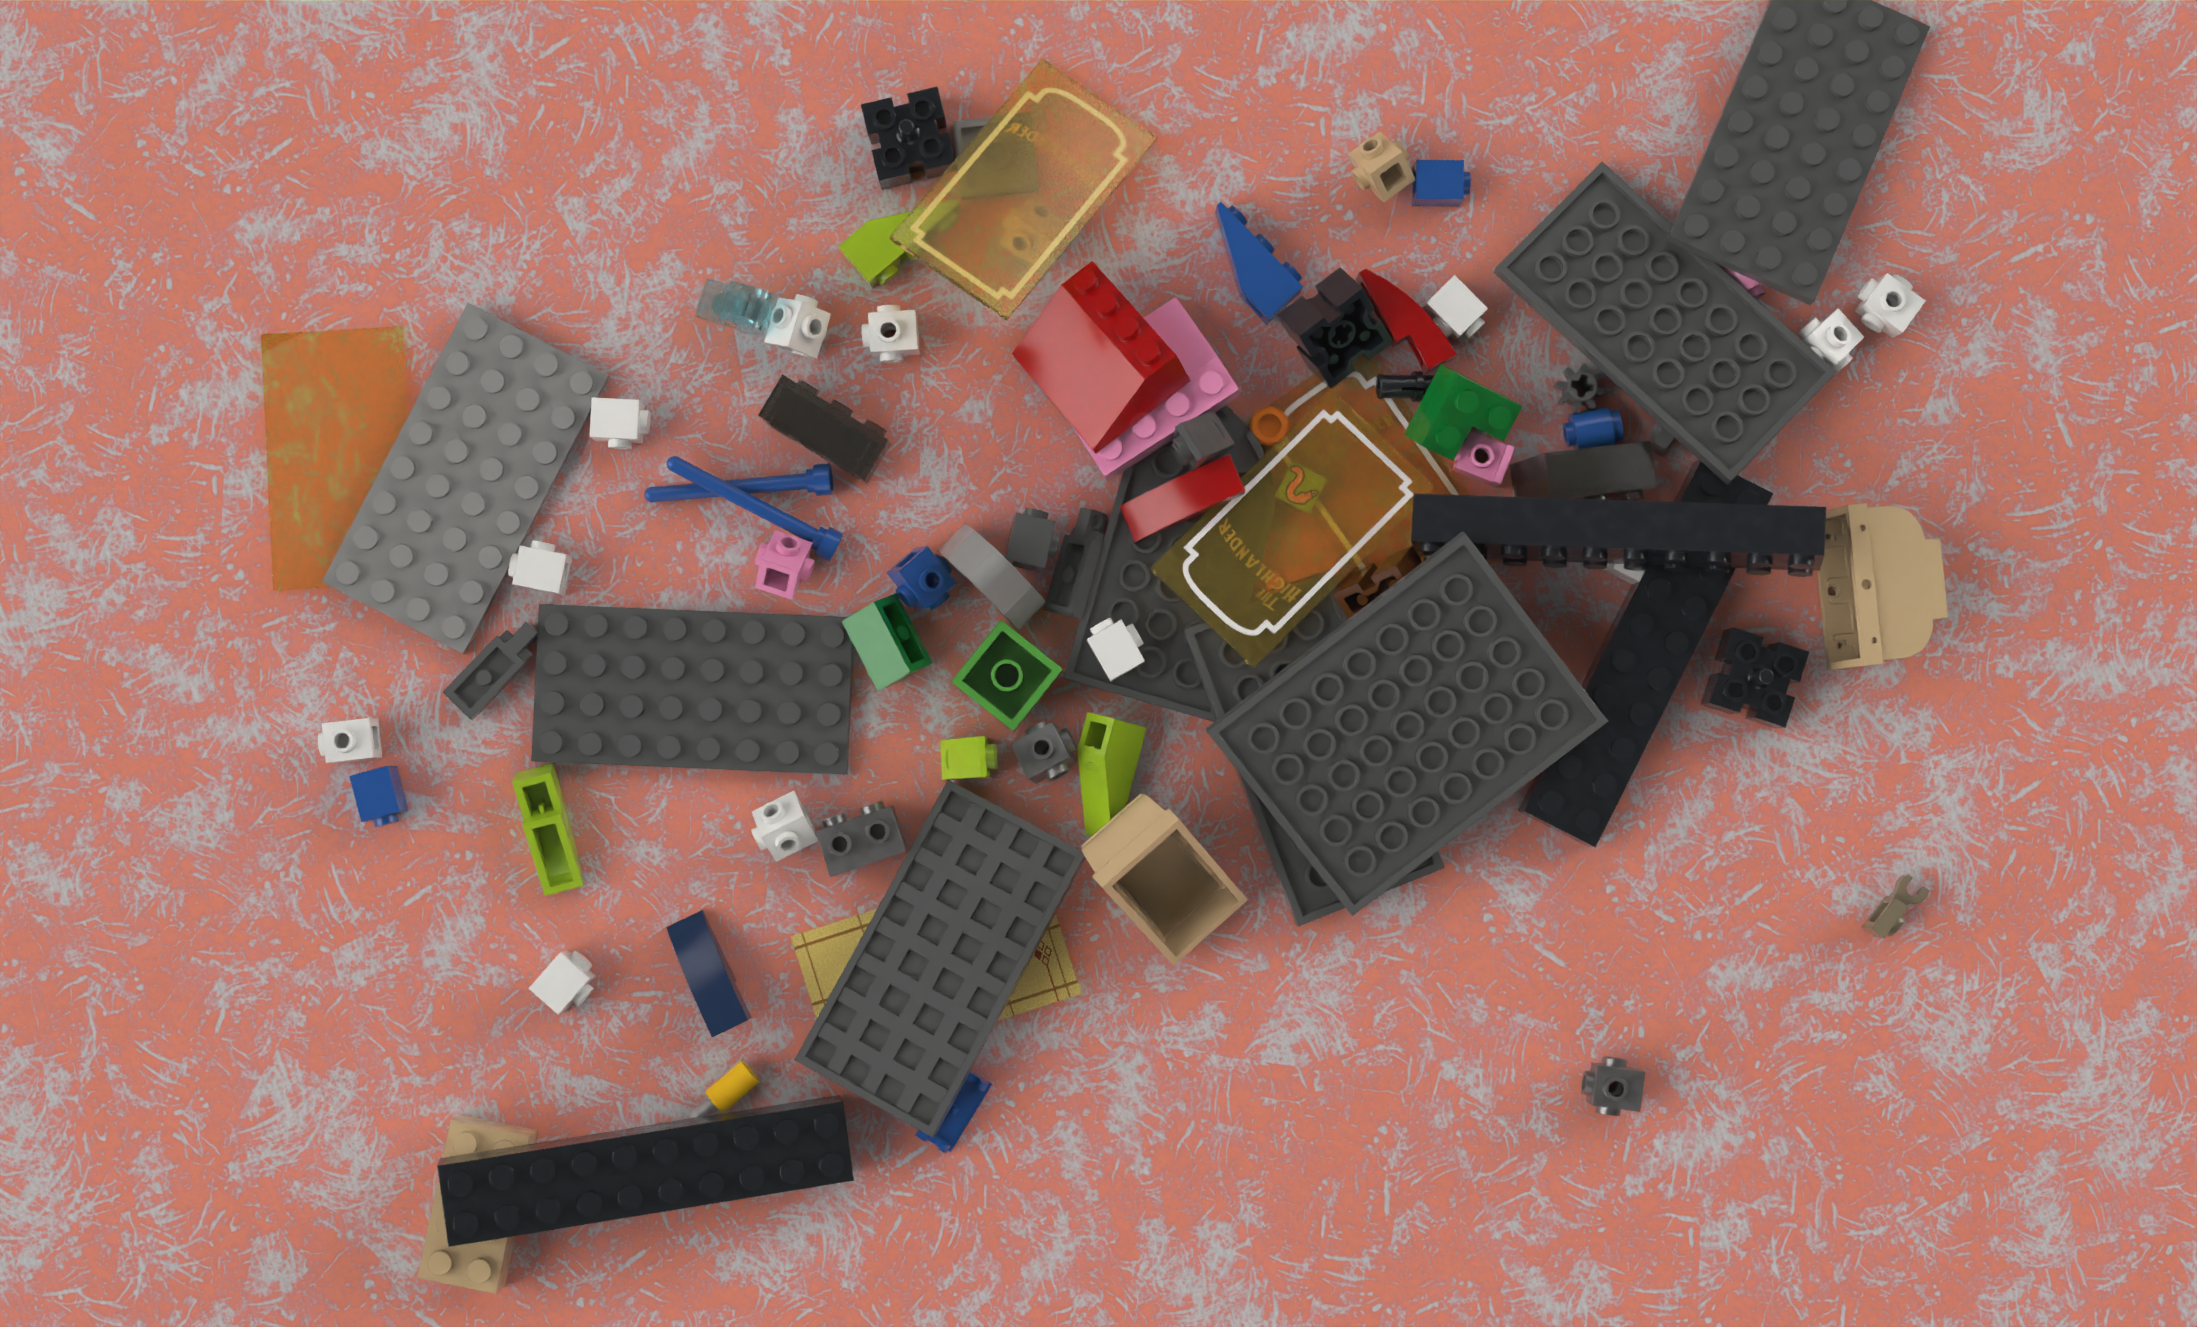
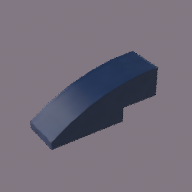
M701 910L666 927L682 971L711 1036L714 1037L751 1019L752 1017L736 986L735 976L704 911Z

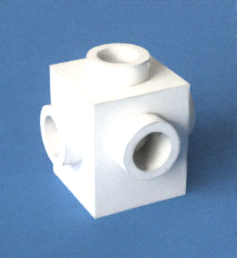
M1886 273L1877 280L1870 278L1857 295L1862 301L1855 309V312L1862 316V323L1869 329L1878 333L1883 331L1891 338H1894L1904 332L1926 300L1912 291L1913 286L1905 278L1896 274L1891 276Z
M796 294L794 300L778 297L776 306L771 313L770 325L764 342L794 355L817 359L822 342L827 334V326L831 314L817 308V300L804 295Z
M882 305L877 307V312L868 313L869 324H862L863 348L870 347L873 358L880 357L881 363H898L904 361L903 356L920 355L918 315L916 310L901 311L900 305ZM888 331H896L893 337H884Z
M1839 308L1821 322L1815 317L1798 332L1802 337L1801 340L1837 372L1853 359L1849 352L1864 338L1861 332Z
M795 791L752 811L757 826L751 830L754 839L761 851L768 848L776 862L818 841L810 816Z

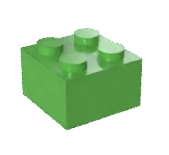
M1000 620L951 682L1015 732L1061 675L1063 669Z

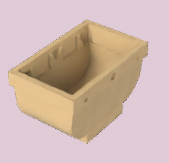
M1867 503L1845 505L1826 511L1825 551L1820 571H1817L1827 671L1884 664L1883 661L1908 658L1916 655L1927 645L1931 638L1933 620L1948 618L1940 538L1925 539L1918 520L1907 510L1896 506L1867 507ZM1829 587L1834 589L1833 596L1828 594Z
M1140 793L1081 845L1085 858L1095 872L1092 877L1173 966L1248 900L1170 809L1165 811L1145 794L1142 795Z

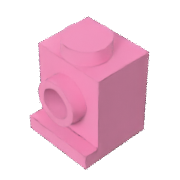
M1469 431L1454 459L1455 463L1452 471L1496 488L1502 482L1515 447ZM1478 449L1486 451L1488 455L1487 462H1477L1474 457L1475 451Z

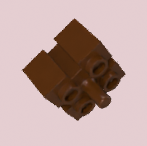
M1411 545L1386 557L1378 568L1373 563L1349 574L1333 596L1349 619L1421 564L1422 560Z

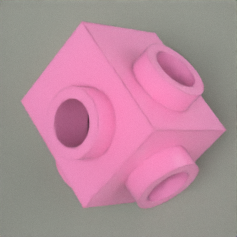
M775 530L769 543H761L755 559V565L759 566L755 588L793 600L801 581L808 582L814 568L815 560L809 558L812 542Z

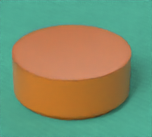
M1267 406L1260 408L1253 414L1249 429L1250 431L1252 430L1261 446L1273 447L1280 444L1287 436L1289 421L1282 410Z

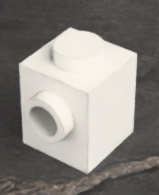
M1454 275L1422 309L1433 319L1446 338L1450 336L1456 342L1463 334L1469 339L1484 325L1485 321L1481 316L1488 308Z
M592 397L589 437L595 441L608 442V448L629 450L632 449V443H643V434H649L651 423L650 411L645 410L644 403L635 399Z
M532 540L531 547L520 545L518 554H512L508 575L513 577L512 584L518 587L565 596L572 557L555 552L556 545Z
M1108 618L1090 629L1093 636L1088 638L1087 642L1110 682L1145 663L1138 649L1144 643L1133 624L1125 626L1122 619L1113 623L1112 619Z
M364 718L322 723L323 732L318 734V748L320 755L325 756L326 763L383 758L378 719Z
M566 950L560 952L528 989L559 1015L564 1013L572 1003L580 1006L594 990L589 984L596 975L590 971L593 965L588 959L577 951L571 954Z

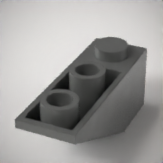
M1213 410L1175 426L1172 440L1173 448L1170 450L1182 469L1189 466L1191 470H1194L1232 450L1235 443Z

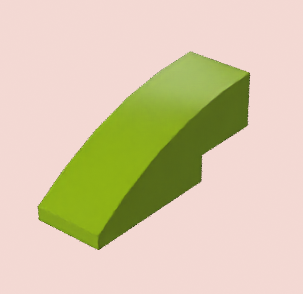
M554 763L516 772L512 784L523 816L522 826L545 896L584 886L576 844Z

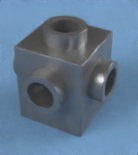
M1046 721L1029 727L1025 731V737L1011 744L1027 779L1035 784L1046 778L1049 781L1057 780L1070 772L1069 766L1077 763L1072 751L1078 748L1071 733L1067 728L1061 730L1053 722L1047 724Z
M1603 1057V1063L1591 1062L1590 1071H1584L1582 1094L1587 1095L1586 1102L1597 1106L1596 1113L1620 1116L1621 1109L1640 1112L1645 1072L1638 1068L1626 1067L1627 1060ZM1615 1081L1614 1088L1608 1091L1609 1085Z

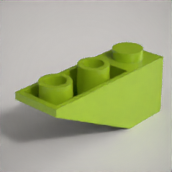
M956 201L939 204L918 228V230L926 235L921 240L922 243L929 247L927 241L937 232L944 235L958 223L959 219L956 216L961 211ZM929 207L869 220L838 246L841 253L871 288L878 283L881 286L886 285L899 273L897 267L908 257L913 261L925 252L913 243L917 235L911 232L910 229Z
M1087 712L1077 749L1085 834L1093 836L1126 807L1146 727Z
M978 736L940 740L942 780L991 777V769H998L997 745L989 744L988 737Z

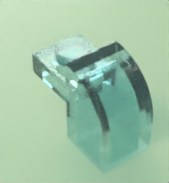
M706 278L695 316L702 320L735 328L746 334L765 336L777 297L767 290L735 281L726 284Z

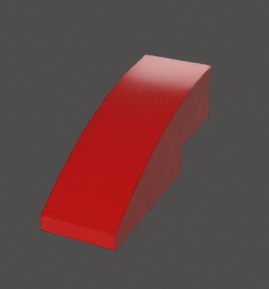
M1368 269L1358 273L1356 280L1363 287L1374 306V314L1383 322L1393 340L1391 346L1394 347L1406 340L1424 374L1438 368L1440 364L1443 365L1451 361L1457 355L1441 329L1409 295L1385 278Z
M1228 454L1120 506V509L1136 543L1244 495L1245 488L1231 456Z

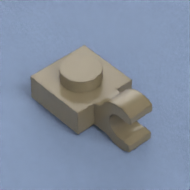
M1907 874L1902 875L1897 880L1892 893L1884 897L1862 925V928L1874 937L1885 938L1887 934L1889 936L1894 935L1905 921V917L1902 915L1908 909L1907 905L1923 902L1927 898L1929 890L1921 887L1915 895L1910 896L1906 888L1913 877Z

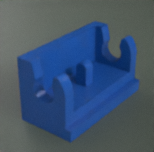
M970 1071L936 1136L931 1137L919 1129L915 1136L925 1142L930 1141L934 1143L944 1153H947V1151L951 1152L992 1086V1083Z

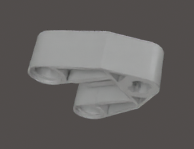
M966 523L938 550L941 556L991 601L993 606L1018 630L1046 603L1023 575L996 548Z

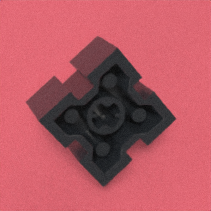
M938 86L907 93L909 103L895 107L892 97L861 104L871 145L877 143L881 145V148L872 150L882 190L912 183L910 173L925 170L927 179L958 172L949 132L938 133V129L947 127Z
M1338 268L1315 286L1318 291L1316 296L1307 300L1302 296L1277 315L1289 336L1298 344L1296 348L1308 368L1330 389L1355 371L1352 363L1362 355L1367 360H1370L1393 342L1383 322L1373 313L1375 308L1363 287L1342 268Z
M1734 627L1725 629L1714 659L1724 664L1721 673L1709 675L1701 705L1729 714L1740 713L1741 709L1745 708L1748 709L1745 718L1747 720L1772 728H1786L1795 697L1787 695L1786 692L1789 684L1801 681L1809 652L1780 642L1769 644L1768 648L1761 647L1764 639L1762 636Z

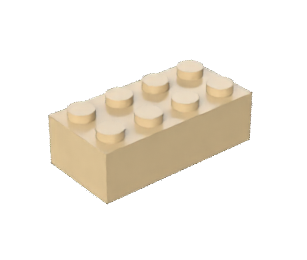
M459 1115L451 1119L443 1158L533 1144L536 1142L538 1130ZM438 1178L417 1278L496 1294L505 1287L516 1236L448 1247Z

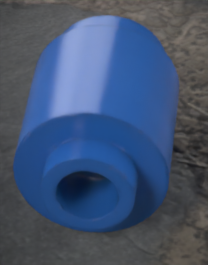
M1607 407L1569 414L1568 423L1563 424L1565 443L1567 447L1573 446L1576 453L1614 446L1615 441H1620L1624 438L1622 419L1618 409L1609 410Z

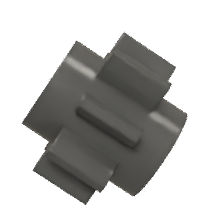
M1583 364L1577 373H1574L1571 368L1567 367L1563 371L1567 381H1558L1554 385V388L1557 390H1562L1563 397L1558 401V405L1567 402L1572 406V414L1577 413L1584 404L1588 410H1593L1596 408V404L1592 397H1601L1605 394V390L1597 388V381L1602 374L1597 373L1593 376L1588 373L1587 364ZM1577 381H1581L1582 388L1588 390L1582 397H1578L1577 390L1571 388Z

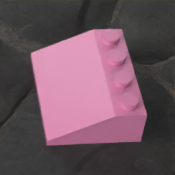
M1176 297L1144 317V319L1177 355L1191 381L1096 454L1074 429L1107 482L1172 441L1175 426L1213 410L1217 412L1240 397L1238 386Z

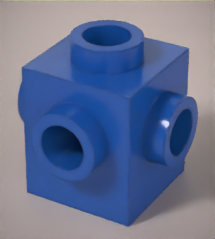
M928 546L914 548L887 572L888 576L898 587L895 591L900 600L906 606L914 607L915 609H926L929 607L931 610L936 609L950 597L947 591L956 584L950 575L952 569L940 555H934Z

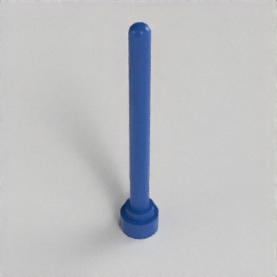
M672 456L667 460V468L670 471L772 524L812 542L811 548L817 551L815 555L830 562L844 535L843 533L832 527H829L828 530L820 527L818 530L677 456Z
M830 463L813 465V469H806L804 474L725 480L727 483L749 494L807 489L808 493L815 492L816 496L833 495V475ZM695 483L649 487L644 493L645 499L650 503L720 497Z

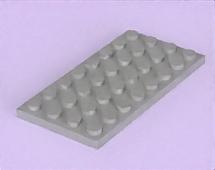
M467 303L322 582L462 654H466L508 574L512 554H518L519 546L523 545L591 415L592 397H600L610 376Z

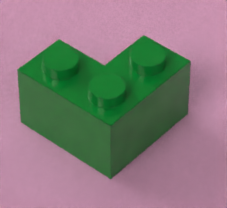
M1440 364L1404 435L1419 445L1454 461L1472 426L1505 441L1523 406Z

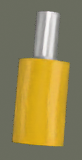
M740 1060L705 1090L708 1099L689 1114L690 1118L709 1116L717 1108L722 1113H725L761 1082L759 1077L744 1060Z

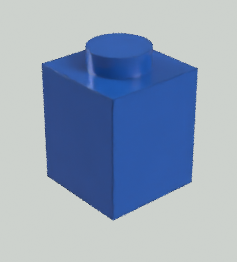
M1416 160L1412 167V173L1416 179L1412 182V206L1459 207L1464 200V195H1470L1471 175L1470 172H1464V160Z
M384 766L349 776L361 822L374 821L375 827H380L398 822L397 814L408 812L397 766Z

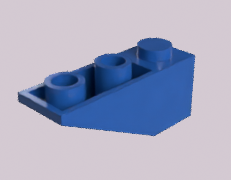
M1220 202L1216 207L1215 214L1239 296L1267 325L1301 293L1303 286L1299 281L1302 277L1290 263L1285 262L1282 265L1272 255L1275 249L1263 235L1258 233L1254 236L1244 226L1248 221L1236 207L1231 205L1227 208Z

